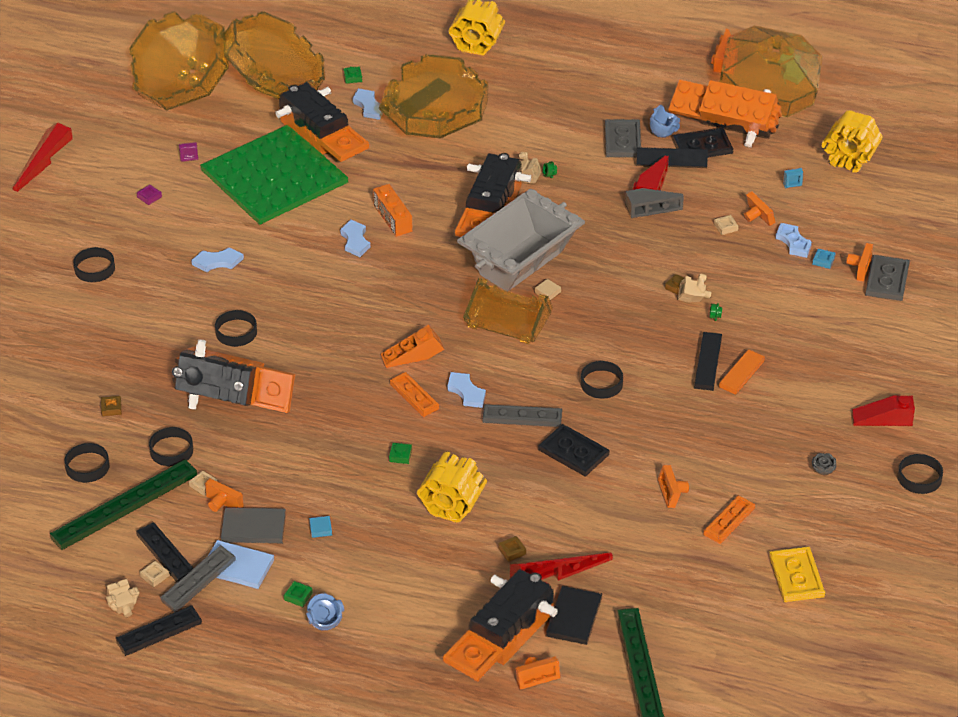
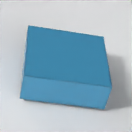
M802 168L784 171L783 185L785 188L802 186Z
M817 249L812 265L830 269L836 253Z
M330 516L309 518L312 538L332 536Z

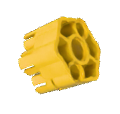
M468 0L466 5L459 9L449 29V34L460 51L485 55L496 43L504 27L505 19L502 20L503 17L497 14L498 8H496L497 4L491 1L489 5V1H485L482 5L481 0H476L473 5L475 0Z
M848 110L833 124L822 142V148H825L824 151L830 154L829 163L832 166L843 167L845 164V168L850 171L853 165L856 164L852 172H858L862 165L872 158L882 141V134L879 132L873 117Z
M444 452L439 461L432 465L419 487L417 495L431 515L458 523L462 521L467 513L471 512L487 484V479L483 478L481 473L476 472L478 468L473 459L461 458L459 461V458L453 454L450 460L447 461L450 452Z

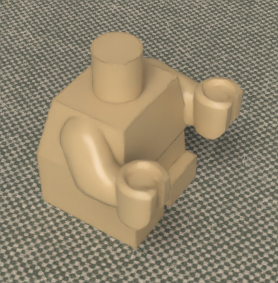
M521 152L519 158L523 159L521 161L522 174L531 175L530 183H536L541 174L538 159L528 160V153Z
M700 274L697 278L698 281L691 280V277L686 276L680 283L678 300L690 303L700 302L703 298L710 299L712 292L707 291L704 284L707 275Z
M127 579L119 581L117 584L107 585L108 597L106 599L108 606L113 611H116L117 614L123 613L125 617H130L132 615L131 610L134 609L133 605L136 604L140 593L137 587L130 589Z

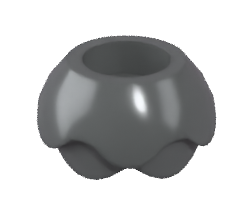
M818 453L812 459V467L818 474L828 475L836 469V459L829 453Z

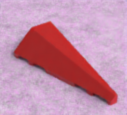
M57 122L45 131L12 187L14 191L18 192L47 168L51 164V157L73 139L70 127Z
M601 553L510 564V578L521 569L528 573H539L542 576L541 580L555 575L557 580H561L613 560V554Z

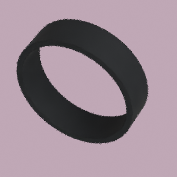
M100 247L82 250L75 256L73 261L76 276L86 282L106 280L115 271L113 254L109 250ZM91 257H103L111 262L108 268L96 273H88L78 269V265L83 260Z
M242 310L225 312L215 322L216 337L222 344L237 347L246 345L253 341L257 335L256 319L251 313ZM231 320H244L254 326L249 333L239 337L226 336L219 331V328L224 323Z
M595 361L586 365L581 371V388L591 397L599 399L610 398L622 390L623 372L614 363ZM594 371H608L615 374L620 381L611 388L598 389L588 385L584 378Z
M178 427L161 429L154 433L149 441L151 458L163 466H174L185 459L188 461L194 451L192 436L186 430ZM168 437H179L190 444L188 449L182 454L170 457L159 455L153 450L157 442Z
M84 443L71 448L64 459L67 475L74 481L82 483L101 479L107 474L110 467L106 449L94 443ZM84 453L99 454L106 460L102 467L88 473L76 472L69 467V463L73 458Z
M913 454L905 457L900 462L898 481L906 490L917 494H928L940 487L943 478V467L935 458L925 454ZM912 464H924L933 468L938 473L939 478L929 484H918L908 480L902 474V470Z

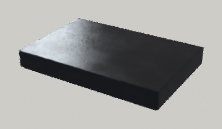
M723 127L673 135L676 149L708 150V157L733 154V147Z
M564 424L559 426L538 445L540 452L585 477L610 455L609 449Z
M562 586L554 607L558 609V612L554 617L551 616L546 637L587 645L602 601V594Z

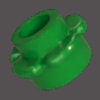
M549 161L543 165V175L552 179L557 174V166L554 165V162Z
M711 303L709 318L715 319V321L722 316L723 307H720L719 303Z

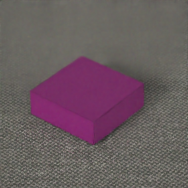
M197 142L179 144L181 162L198 160Z
M148 185L137 192V198L150 205L162 198V192L152 185Z

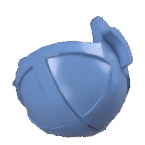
M662 105L653 110L655 112L650 117L652 133L663 138L678 131L680 128L679 117L666 112Z
M328 594L315 595L308 603L306 613L308 623L319 630H330L340 623L342 612L345 609L341 600H336Z

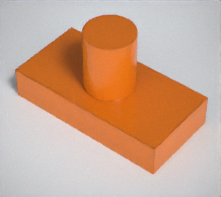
M751 191L746 194L748 205L751 208L744 213V217L748 222L760 217L769 226L776 223L772 209L754 192Z
M866 243L862 256L848 254L846 264L858 266V281L864 282L872 259L873 244Z
M663 465L658 482L667 507L675 508L681 493H688L689 482L676 481L671 465Z
M211 478L205 482L206 496L212 499L208 503L212 511L217 512L223 505L229 508H244L243 494Z
M554 656L540 661L535 657H529L526 659L525 665L516 667L519 689L559 679L560 668L557 657Z

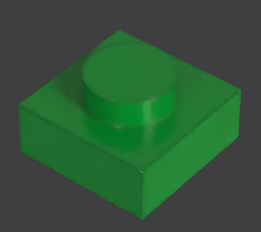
M360 66L343 68L346 84L362 82Z
M392 443L389 462L409 464L412 445Z
M294 581L284 594V601L303 607L313 594V589Z

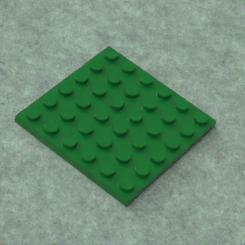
M289 125L283 126L200 165L201 171L259 225L348 183V177Z

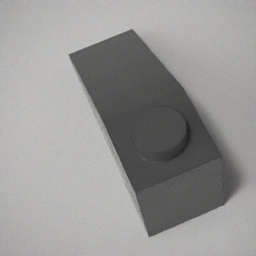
M645 188L626 191L625 206L631 218L683 210L684 195L681 193Z

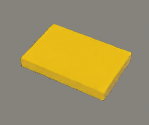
M810 547L771 551L769 553L784 602L825 597V590Z

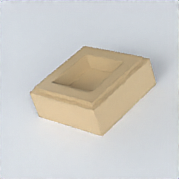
M731 215L714 219V225L721 235L738 231V225Z
M546 279L535 288V293L550 301L561 293V287Z
M201 471L189 481V486L204 496L206 494L205 482L209 478L215 481L217 479L205 471Z
M156 561L140 571V577L153 587L170 576L169 571Z

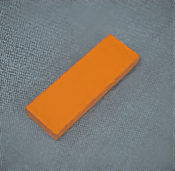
M748 349L721 380L719 388L736 395L765 362V356Z
M406 372L390 379V385L423 417L439 410V404Z
M738 495L704 530V536L721 544L755 509V504Z

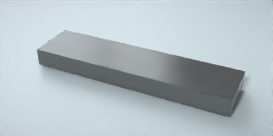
M484 405L483 423L559 427L562 422V408Z
M220 545L160 597L161 602L172 611L177 612L235 562V556Z

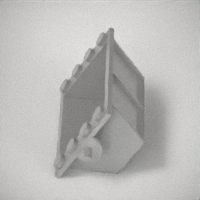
M529 189L457 240V243L472 251L476 262L475 268L479 270L482 277L508 292L559 255L575 231L585 224V220L566 210L567 204L565 202L557 205L551 199L537 193L536 190Z

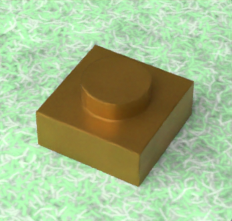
M675 274L665 283V289L679 295L680 283L684 277Z
M121 396L101 397L102 417L122 415Z
M517 536L498 543L499 550L508 562L526 555V548Z

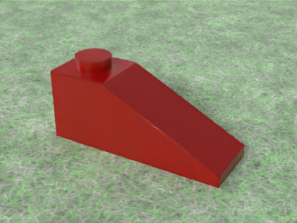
M664 156L640 174L638 182H634L633 190L645 188L661 191L668 171L669 156Z
M893 395L852 409L853 425L913 426L915 413L913 396Z

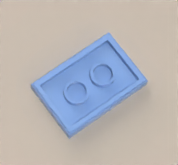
M217 540L209 555L222 545L235 556L236 561L216 578L259 589L274 562V555Z

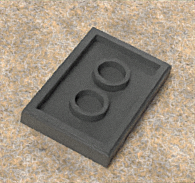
M639 119L605 120L606 157H637V147H641Z
M873 255L865 296L903 301L910 260Z
M225 508L221 541L232 543H283L286 509Z

